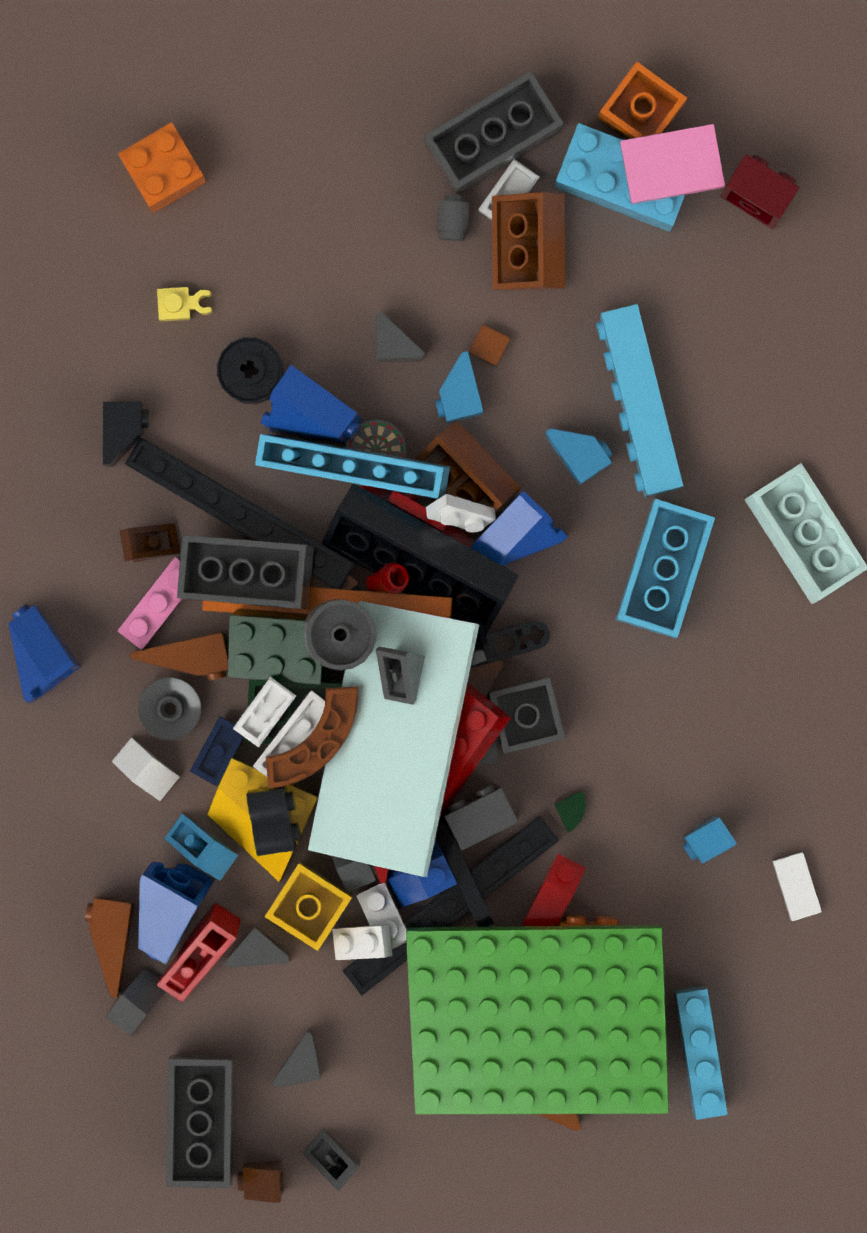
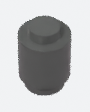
M445 195V200L439 201L437 231L440 232L439 239L464 241L465 233H468L470 203L464 202V196Z

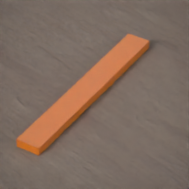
M310 587L308 610L203 601L202 610L233 613L237 609L310 614L314 607L326 600L343 599L359 604V601L451 619L453 598Z

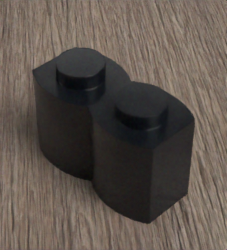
M287 786L248 790L246 794L257 856L294 851L297 847L296 842L301 841L299 823H293L291 811L296 810L293 791L288 792Z

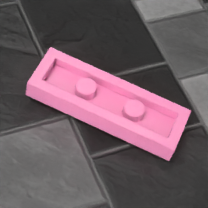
M176 557L117 630L141 650L145 649L183 600L177 598L180 560Z

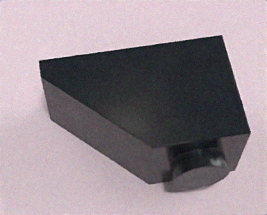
M103 402L104 466L113 467L139 441L140 437L144 436V428H149V410L144 409L142 402Z

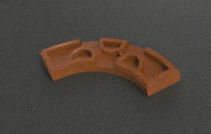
M358 686L326 688L324 710L313 732L295 748L281 754L266 756L268 789L290 785L303 780L317 772L334 757L346 740L353 725L357 710Z

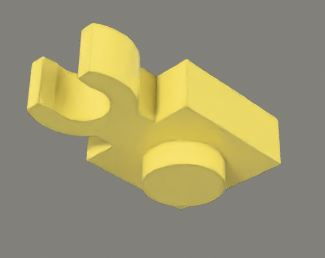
M188 287L157 289L159 321L191 320V311L193 310L202 315L211 314V307L203 308L199 304L203 297H211V292L209 290H200L194 296H190Z

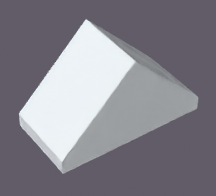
M133 737L112 760L133 783L159 801L163 799L180 778L178 774Z

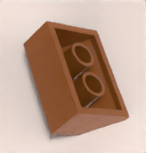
M534 192L492 196L493 290L565 289L564 194Z
M457 420L437 435L415 459L450 466L446 494L495 508V513L521 489ZM462 529L470 537L475 533Z

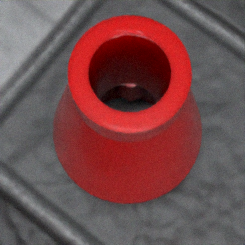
M388 563L376 573L368 576L366 586L370 592L398 594L407 586L409 576L403 566L397 563Z

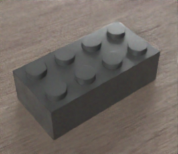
M529 71L424 135V144L454 193L458 195L508 165L514 159L521 157L563 130L564 123L532 71Z
M182 535L177 598L308 610L314 547L300 544Z
M171 1055L168 1059L166 1187L230 1188L233 1175L234 1056Z

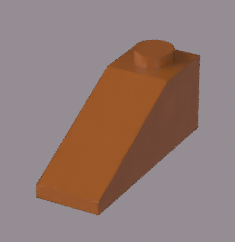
M222 632L130 653V657L133 660L197 676L207 675L208 681L225 678V671H228L229 653L225 635Z
M97 896L94 898L93 903H88L85 921L90 922L89 931L110 997L117 998L121 993L134 902Z

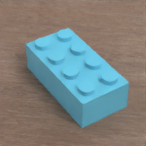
M578 123L554 188L670 232L685 195L631 205L620 141L623 140Z
M658 499L652 501L615 618L616 621L673 639L678 638L715 517Z

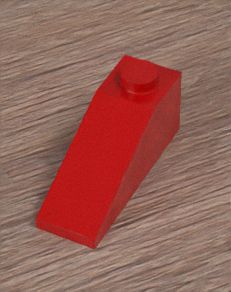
M557 854L550 864L521 926H558L586 868Z
M215 902L196 925L157 982V986L183 1002L236 940L241 919Z

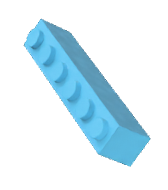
M638 304L603 312L599 317L600 322H596V329L599 340H605L608 352L603 353L607 371L613 370L615 382L611 383L614 400H620L623 412L618 413L622 431L628 430L631 441L626 443L630 462L636 461L638 473L634 474V481L637 491H643L646 498L681 489L683 482Z
M269 433L260 434L255 462L256 466L438 499L446 494L450 466Z

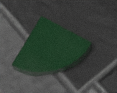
M582 790L554 804L568 833L579 825L585 813L586 802Z

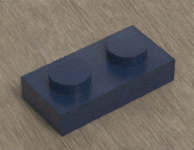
M219 716L190 770L191 773L215 786L220 784L231 758H234L244 739V736L233 729L236 724Z

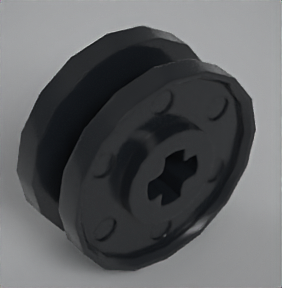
M243 337L231 342L222 351L217 362V377L222 389L232 399L243 404H259L269 400L273 389L283 376V364L277 351L268 342L256 337ZM249 363H254L255 369L259 371L257 375L252 374V379H247V375L242 371L244 366L249 368Z

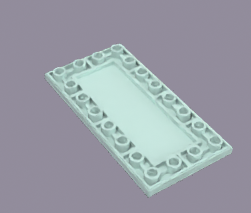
M359 601V605L368 611L375 623L376 641L373 651L365 662L353 669H346L344 673L342 687L358 686L357 710L346 740L334 757L325 765L308 850L427 877L479 624ZM378 646L425 656L417 698L413 705L384 699L376 654Z

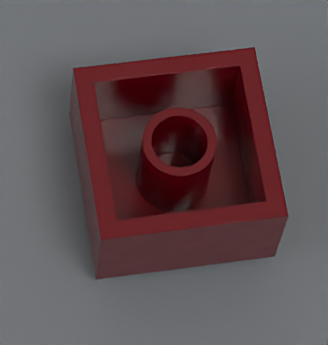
M746 154L720 197L773 230L800 187L795 184L796 180L783 171H780L778 174L768 168L769 163L757 155L750 157Z

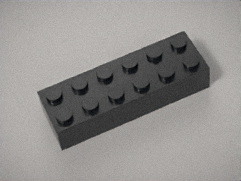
M352 484L339 505L322 541L324 546L373 573H376L388 563H397L403 566L409 576L405 591L412 595L453 598L452 611L482 620L486 634L519 575L510 571L507 567L499 565L483 556L480 552L472 550L456 541L453 537L445 535L427 525L424 521L409 515L397 506L382 500L370 491L362 489L355 484Z

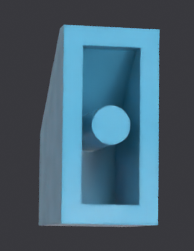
M468 351L461 353L439 390L440 399L435 400L439 418L445 417L447 424L453 423L456 420L461 421L483 415V408Z
M551 428L544 434L579 486L612 463L609 457L613 454L603 440L598 442L594 436Z
M183 813L164 838L196 867L221 881L239 856L225 843Z
M714 815L682 836L686 841L682 847L692 861L698 859L702 864L737 844L720 817Z

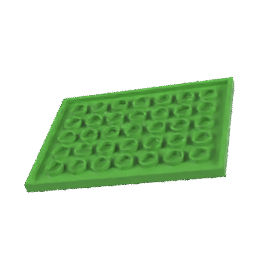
M662 925L407 928L406 943L415 1114H669Z

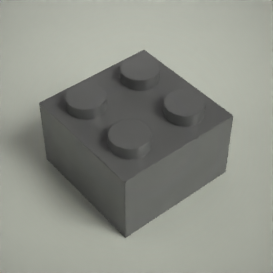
M550 677L488 693L490 701L511 717L499 734L503 754L566 739Z
M490 784L475 792L477 798L467 803L462 798L447 807L449 812L445 813L444 816L461 850L518 823L500 786L494 788Z

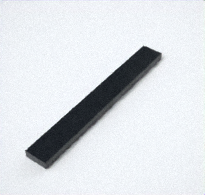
M141 437L125 465L254 541L300 544L314 547L312 575L335 589L342 588L355 566V563Z
M540 815L470 870L483 900L559 841ZM457 883L441 892L404 921L406 928L450 927L468 913L470 909ZM407 943L392 949V956L356 959L343 969V973L362 996L407 961Z

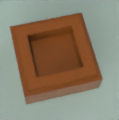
M482 325L469 350V354L497 367L511 338Z

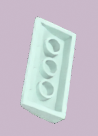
M802 463L744 499L811 604L820 601L867 570V564Z

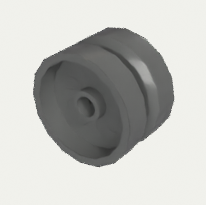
M343 599L326 600L314 607L305 620L303 628L304 646L310 656L324 667L335 670L353 669L365 662L373 651L376 641L375 623L368 611L355 602ZM342 628L341 630L346 632V637H342L338 641L334 637V632Z

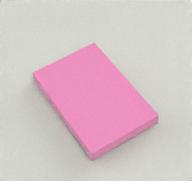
M714 124L620 141L631 205L725 187Z

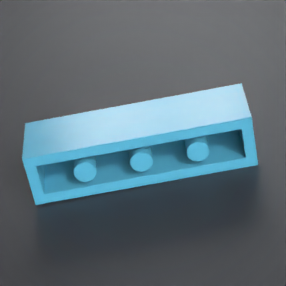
M705 986L673 990L693 1115L696 1120L728 1115L708 989Z

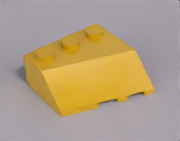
M231 758L207 815L280 882L294 851L257 856L246 796L248 790L268 787V779L253 766L236 758ZM292 784L286 785L287 791H293L296 810L291 811L293 823H299L302 835L319 797Z

